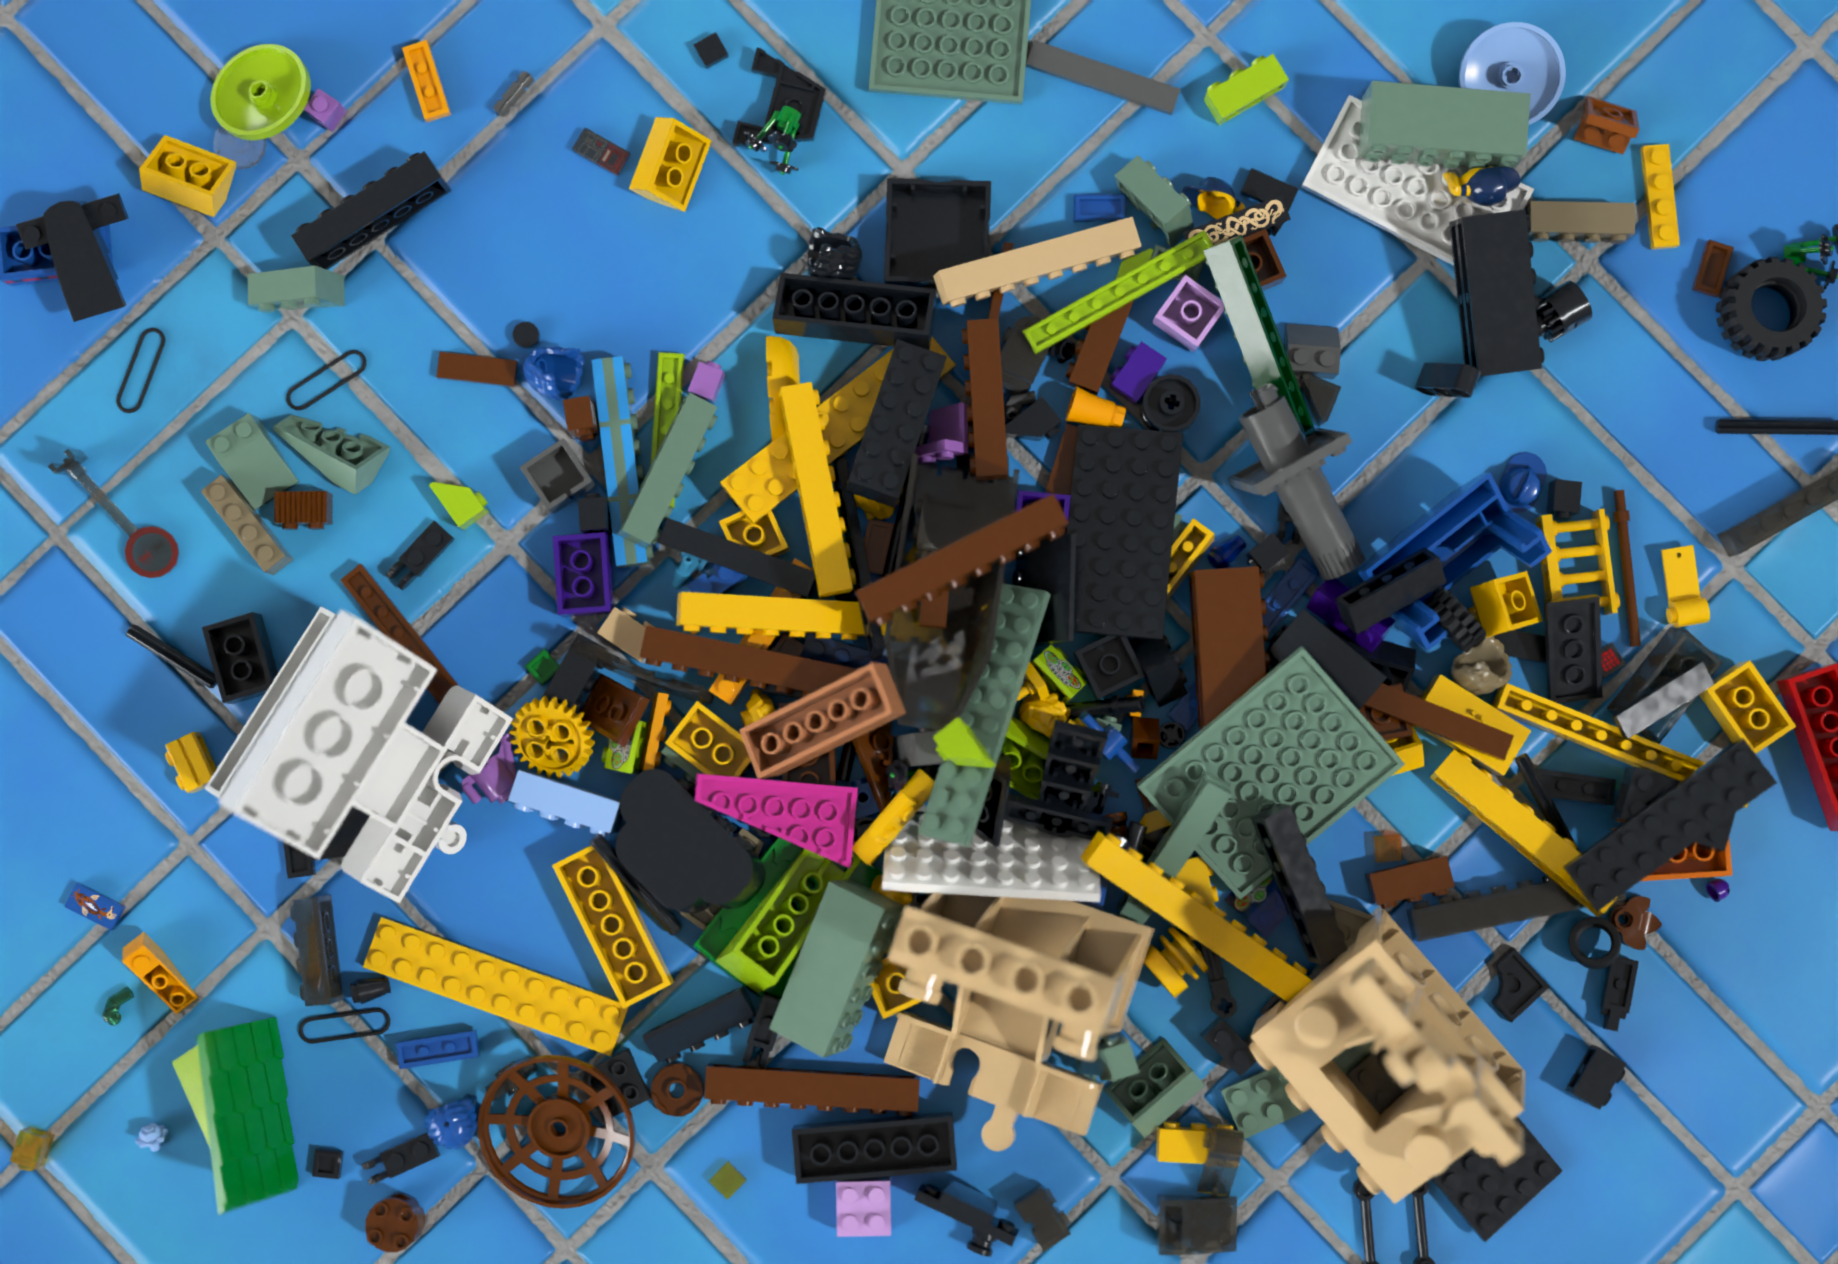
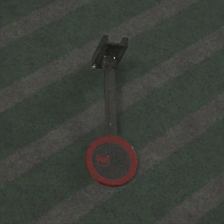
M67 449L64 453L68 457L63 460V464L51 463L48 466L54 474L70 475L75 481L78 480L129 535L125 547V557L128 565L134 572L147 578L162 577L171 572L177 564L179 557L178 543L173 535L165 529L155 526L138 529L89 477L87 470L81 465L88 457L81 450Z

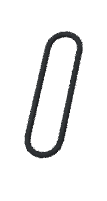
M157 328L146 329L141 334L116 400L118 408L124 413H133L140 408L165 345V336ZM149 332H156L161 336V344L138 404L133 409H125L120 402L121 396L143 339Z
M357 350L348 351L288 390L286 395L288 405L294 410L306 409L361 374L366 367L367 360L365 355ZM351 354H357L362 358L363 365L358 371L303 406H295L291 403L290 396L294 390Z
M381 1008L309 1017L301 1023L299 1034L303 1041L312 1044L379 1035L388 1030L391 1019L389 1014ZM373 1012L384 1014L387 1020L385 1027L379 1031L314 1040L306 1038L303 1034L304 1025L315 1020Z

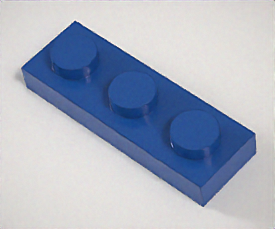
M477 1030L396 1043L399 1069L480 1056Z

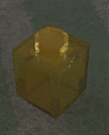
M33 1127L20 1130L10 1162L18 1164V1168L25 1171H34V1169L44 1166L55 1134Z

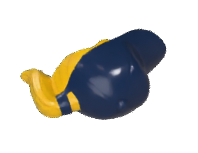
M1507 166L1474 168L1460 178L1454 172L1443 174L1451 194L1454 196H1466L1468 200L1480 206H1493L1501 203L1505 199L1506 194L1516 189L1521 182L1518 172Z
M1207 177L1201 181L1199 186H1185L1182 190V193L1190 200L1191 206L1197 207L1199 211L1207 212L1215 219L1246 208L1243 203L1236 199L1231 186L1224 180L1216 177Z

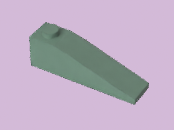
M294 415L288 416L273 426V430L328 479L354 495L372 484L390 452V446L371 436L361 434L359 437L346 434V429L338 427L336 431L323 428L320 422Z

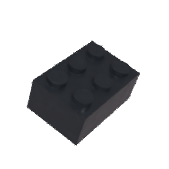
M251 612L202 627L222 702L235 704L265 695L277 676L278 671L262 615Z

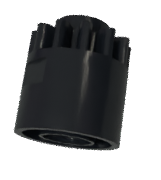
M1572 281L1563 283L1538 299L1539 309L1536 310L1537 321L1541 323V336L1545 340L1548 339L1550 343L1589 321L1593 315L1587 297L1580 287Z

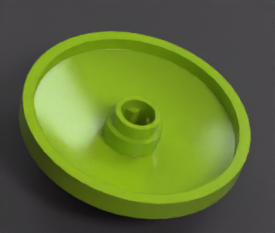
M263 44L248 48L229 60L217 75L211 91L213 115L228 133L237 138L261 140L272 137L287 129L304 110L311 90V79L308 69L292 50L284 46Z

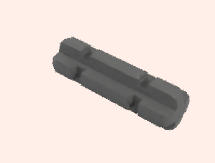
M522 71L517 77V82L513 81L501 96L502 100H498L494 104L493 109L500 116H506L510 111L509 107H513L526 92L524 89L526 87L529 88L534 82L533 77L528 72Z

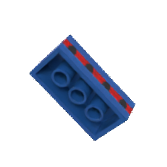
M110 225L98 229L110 252L108 256L113 265ZM16 226L0 227V280L10 286L59 281L49 243L26 250Z

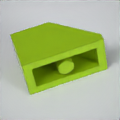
M437 482L429 484L455 523L463 530L489 513L485 507L488 501L480 491L475 493L474 490L468 487Z
M959 717L933 736L938 744V747L935 749L945 761L950 759L956 765L993 768L996 765L970 726Z

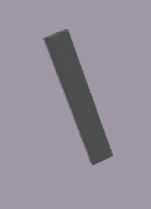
M1034 40L1026 63V67L1169 115L1173 113L1180 92V88Z

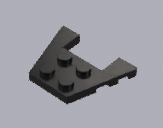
M757 47L751 68L752 73L776 78L765 125L772 118L775 110L780 112L783 106H789L802 115L798 122L800 125L794 141H814L826 89ZM738 121L732 141L733 146H748L745 143L747 138L743 135L744 131L756 137L764 127ZM775 122L760 140L763 145L773 144L768 140V136L773 134V132L777 131L783 134V131L777 128L778 122Z

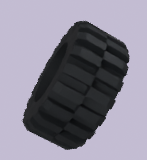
M1777 256L1768 257L1765 260L1759 259L1728 279L1725 283L1726 287L1721 289L1718 296L1722 300L1716 304V312L1720 313L1721 316L1716 320L1718 327L1723 326L1724 332L1721 335L1724 340L1729 338L1732 341L1731 348L1735 351L1743 350L1742 356L1749 359L1756 355L1757 361H1766L1768 359L1775 361L1786 356L1788 357L1808 346L1812 342V338L1818 336L1822 330L1819 325L1824 323L1826 319V313H1822V310L1827 307V299H1822L1821 294L1825 292L1823 286L1816 284L1817 276L1813 272L1808 274L1805 271L1807 268L1802 263L1794 265L1793 259L1786 257L1780 261ZM1760 287L1771 288L1779 292L1786 299L1790 309V321L1784 331L1776 332L1769 330L1756 320L1751 306L1752 296L1756 289Z

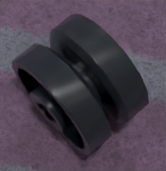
M1167 374L1156 378L1149 384L1140 401V414L1143 423L1149 430L1183 433L1192 425L1200 411V396L1197 388L1190 380L1180 375ZM1167 403H1171L1174 408L1172 410L1168 409Z

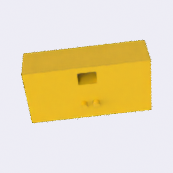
M1441 674L1433 676L1421 696L1423 700L1514 735L1506 759L1501 761L1425 731L1457 752H1464L1473 762L1495 776L1505 775L1531 732L1530 729Z

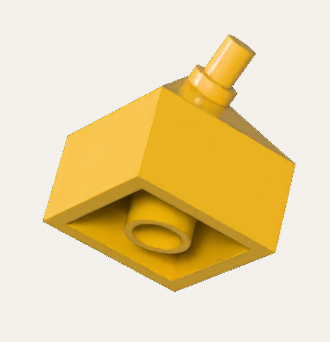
M1527 571L1470 587L1473 607L1468 608V611L1487 634L1485 638L1543 621Z

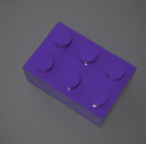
M606 532L552 536L558 615L561 617L610 614L614 608L609 535Z

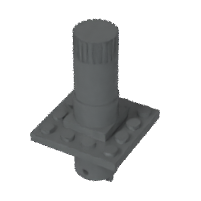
M1272 383L1265 384L1249 392L1256 406L1250 408L1238 418L1259 461L1227 479L1233 488L1257 495L1266 496L1276 491L1322 579L1326 581L1338 578L1359 567L1366 558L1331 491L1332 488L1321 466L1326 464L1324 458L1327 456L1335 457L1347 450L1345 446L1351 444L1352 440L1346 432L1316 428L1315 432L1306 438L1285 396L1278 395L1276 392L1278 389Z

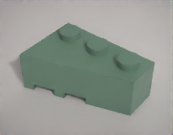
M1137 155L1114 175L1117 187L1123 194H1126V198L1139 212L1142 210L1152 220L1150 225L1154 230L1159 227L1166 234V243L1172 248L1184 238V231L1194 228L1190 210L1191 202L1185 194H1178L1174 190L1173 184L1167 177L1161 178L1150 161L1144 162Z
M1116 1032L1102 1035V1039L1098 1040L1096 1046L1098 1052L1094 1061L1074 1056L1079 1073L1095 1080L1098 1079L1097 1075H1099L1101 1081H1116L1140 1073L1130 1042L1123 1033Z

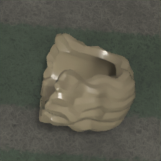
M1494 636L1484 637L1467 653L1463 652L1453 659L1451 675L1457 685L1478 696L1491 693L1496 688L1508 683L1512 676V665L1509 662L1508 655L1504 652V645L1498 639H1495Z

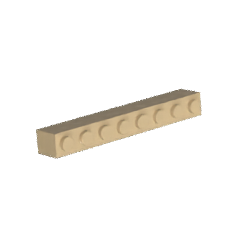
M1132 216L942 269L933 277L942 306L951 304V307L954 308L966 304V299L975 297L976 301L986 299L991 296L990 292L999 290L1000 294L1015 290V285L1023 283L1024 287L1039 283L1040 278L1048 277V280L1062 277L1063 272L1072 270V273H1078L1088 269L1087 265L1093 263L1096 264V267L1110 263L1111 258L1119 256L1120 260L1135 256L1134 252L1142 247Z

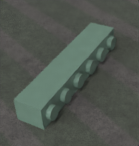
M690 392L684 397L617 533L618 535L643 548L657 542L662 532L658 528L662 520L667 521L673 510V507L669 505L673 497H679L684 487L681 481L685 474H690L695 465V461L692 458L695 452L700 453L706 442L703 436L707 429H712L717 420V416L714 415L717 409L715 405Z

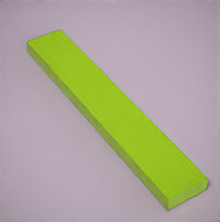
M658 352L651 464L682 403L685 354ZM673 497L669 505L673 509H675V497Z

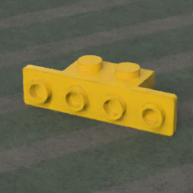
M918 769L908 783L904 785L903 789L898 792L853 845L852 851L867 865H872L927 801L935 781L924 770Z

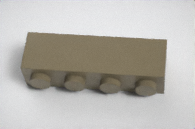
M1530 201L1524 208L1526 215H1529L1531 221L1528 238H1532L1534 242H1545L1550 238L1558 239L1559 242L1563 243L1573 242L1574 239H1584L1586 243H1597L1601 239L1619 244L1625 243L1626 240L1635 234V203Z
M220 475L201 490L202 494L265 573L275 575L294 560L230 478Z

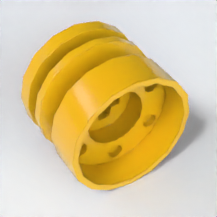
M1171 926L1167 931L1174 941L1170 943L1161 935L1159 939L1164 949L1160 951L1155 946L1149 945L1144 964L1166 990L1176 998L1188 988L1187 983L1182 977L1185 973L1197 980L1199 976L1192 967L1196 964L1204 973L1209 967L1205 963L1202 953L1186 935Z

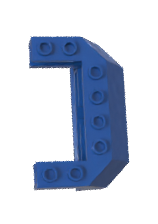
M1491 472L1480 474L1451 492L1374 553L1360 568L1358 573L1363 582L1425 547L1439 556L1447 581L1442 587L1448 591L1500 548L1530 568L1541 562L1552 550L1540 528L1509 509ZM1433 592L1424 595L1413 604L1405 606L1390 616L1395 620L1394 624L1399 630L1427 651L1448 635L1447 631L1437 624L1440 620L1437 613L1423 603Z

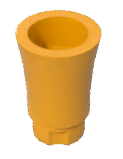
M1076 386L1069 402L1065 421L1092 426L1121 428L1125 418L1126 407L1117 405L1113 401L1091 394Z

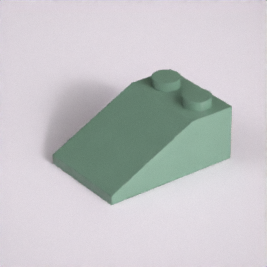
M251 413L246 414L205 441L219 464L254 510L273 500L274 492H285L299 483L296 475L259 418Z

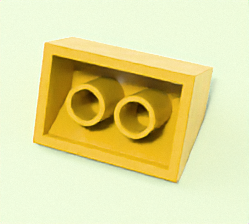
M656 117L629 189L648 200L685 212L712 140L675 118Z
M164 135L139 168L142 190L215 217L227 199L237 163L236 161Z

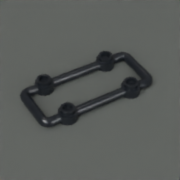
M1358 1176L1352 1189L1354 1195L1360 1199L1365 1260L1361 1264H1379L1375 1258L1370 1202L1375 1194L1371 1193L1364 1186ZM1428 1181L1410 1192L1413 1195L1418 1256L1414 1259L1413 1264H1435L1433 1259L1429 1257L1423 1197L1429 1189Z

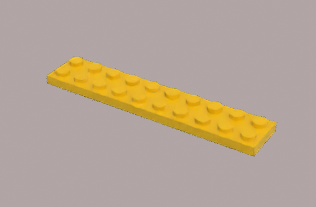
M932 337L930 351L947 356L940 376L941 379L953 370L956 364ZM894 348L817 407L818 415H823L825 430H822L823 441L828 440L830 456H827L828 466L863 439ZM786 432L720 482V485L753 525L798 490Z
M386 917L380 918L363 964V968L608 1056L613 1054L630 1007L628 1006L623 1009L618 1000Z

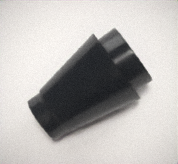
M388 977L356 978L355 982H350L353 1002H360L361 1005L391 993Z

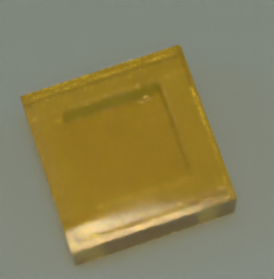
M728 1160L710 1178L709 1182L728 1200L747 1179Z

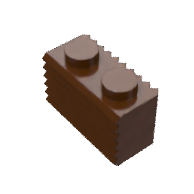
M328 491L274 492V523L282 526V530H298V525H308L310 530H323L324 525H332L333 496Z

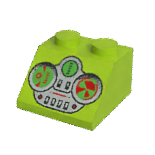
M1050 645L1031 664L1046 683L1049 694L1058 693V701H1063L1066 704L1088 682L1084 679L1085 675L1078 667L1070 665L1066 660V654L1060 648H1054Z
M638 722L626 747L610 739L609 746L604 747L601 762L605 763L604 768L630 774H639L648 728L647 722Z

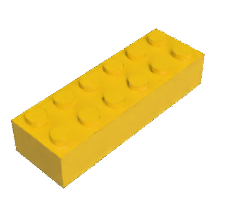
M591 845L552 865L623 1009L674 983L626 884Z

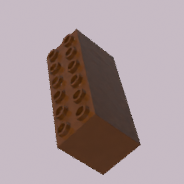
M1259 566L1194 570L1188 574L1199 730L1203 729L1265 677L1266 668H1269V653L1264 652V641L1268 640L1267 626L1262 623V615L1266 614L1265 599H1261L1260 588H1264V574L1259 572Z

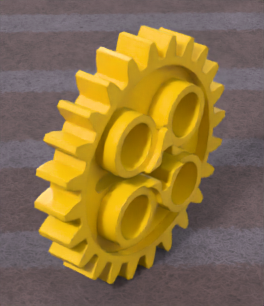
M543 696L540 701L534 698L530 703L526 702L517 711L516 717L511 722L513 728L509 731V734L514 735L510 743L518 745L514 753L523 754L520 759L521 762L526 760L530 762L528 769L536 766L538 767V775L545 770L548 778L554 772L558 778H561L564 773L569 777L574 771L579 772L582 766H585L593 753L591 748L595 741L590 738L594 731L586 729L591 722L581 720L585 713L576 714V705L568 708L566 699L559 704L556 696L550 702L546 696Z

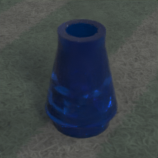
M1236 535L1232 539L1211 548L1210 553L1207 554V559L1215 569L1228 568L1241 551L1246 548V543L1239 535Z

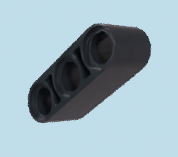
M1424 363L1414 388L1430 396L1471 398L1481 371L1466 364Z

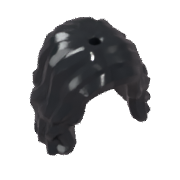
M821 227L814 228L808 242L810 248L807 261L809 275L846 280L855 276L862 261V251L856 238L845 236L838 232L830 233Z

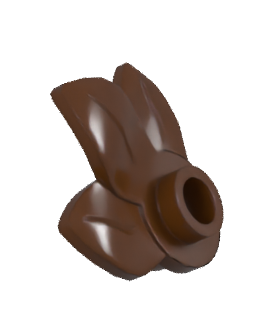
M1633 897L1629 899L1625 906H1617L1609 914V922L1620 932L1623 942L1627 946L1638 950L1646 949L1644 935L1662 927L1659 919L1647 911L1650 906V899L1647 897ZM1621 914L1625 916L1623 924L1618 922V917Z

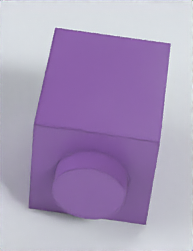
M319 88L304 108L305 112L313 120L331 132L335 130L347 113L340 102Z
M707 361L706 364L699 362L688 392L715 404L726 376L724 371L721 370L722 366L711 361Z

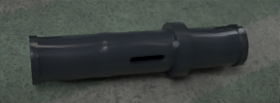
M1142 695L1125 698L1113 696L1112 699L1068 702L1065 706L1067 709H1071L1068 720L1079 718L1080 714L1084 711H1087L1092 717L1104 715L1121 717L1124 713L1144 712L1145 701Z

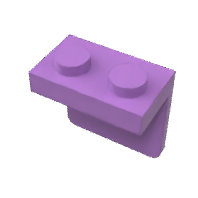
M960 402L931 410L929 413V443L917 446L912 459L920 460V463L924 465L936 464L937 461L952 460L954 457L968 454L967 404Z

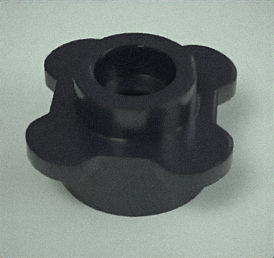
M1065 338L1052 345L1049 349L1050 356H1055L1057 362L1062 364L1074 355L1075 344L1073 341Z

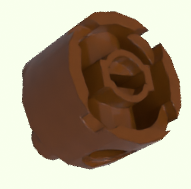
M405 1193L391 1194L377 1202L369 1210L365 1220L367 1241L384 1252L402 1251L421 1235L425 1226V1213L414 1197Z

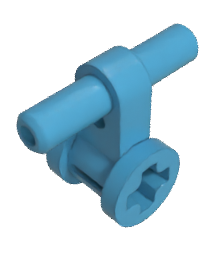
M682 552L680 557L683 559L678 563L674 571L673 586L681 588L684 581L696 569L703 572L711 562Z

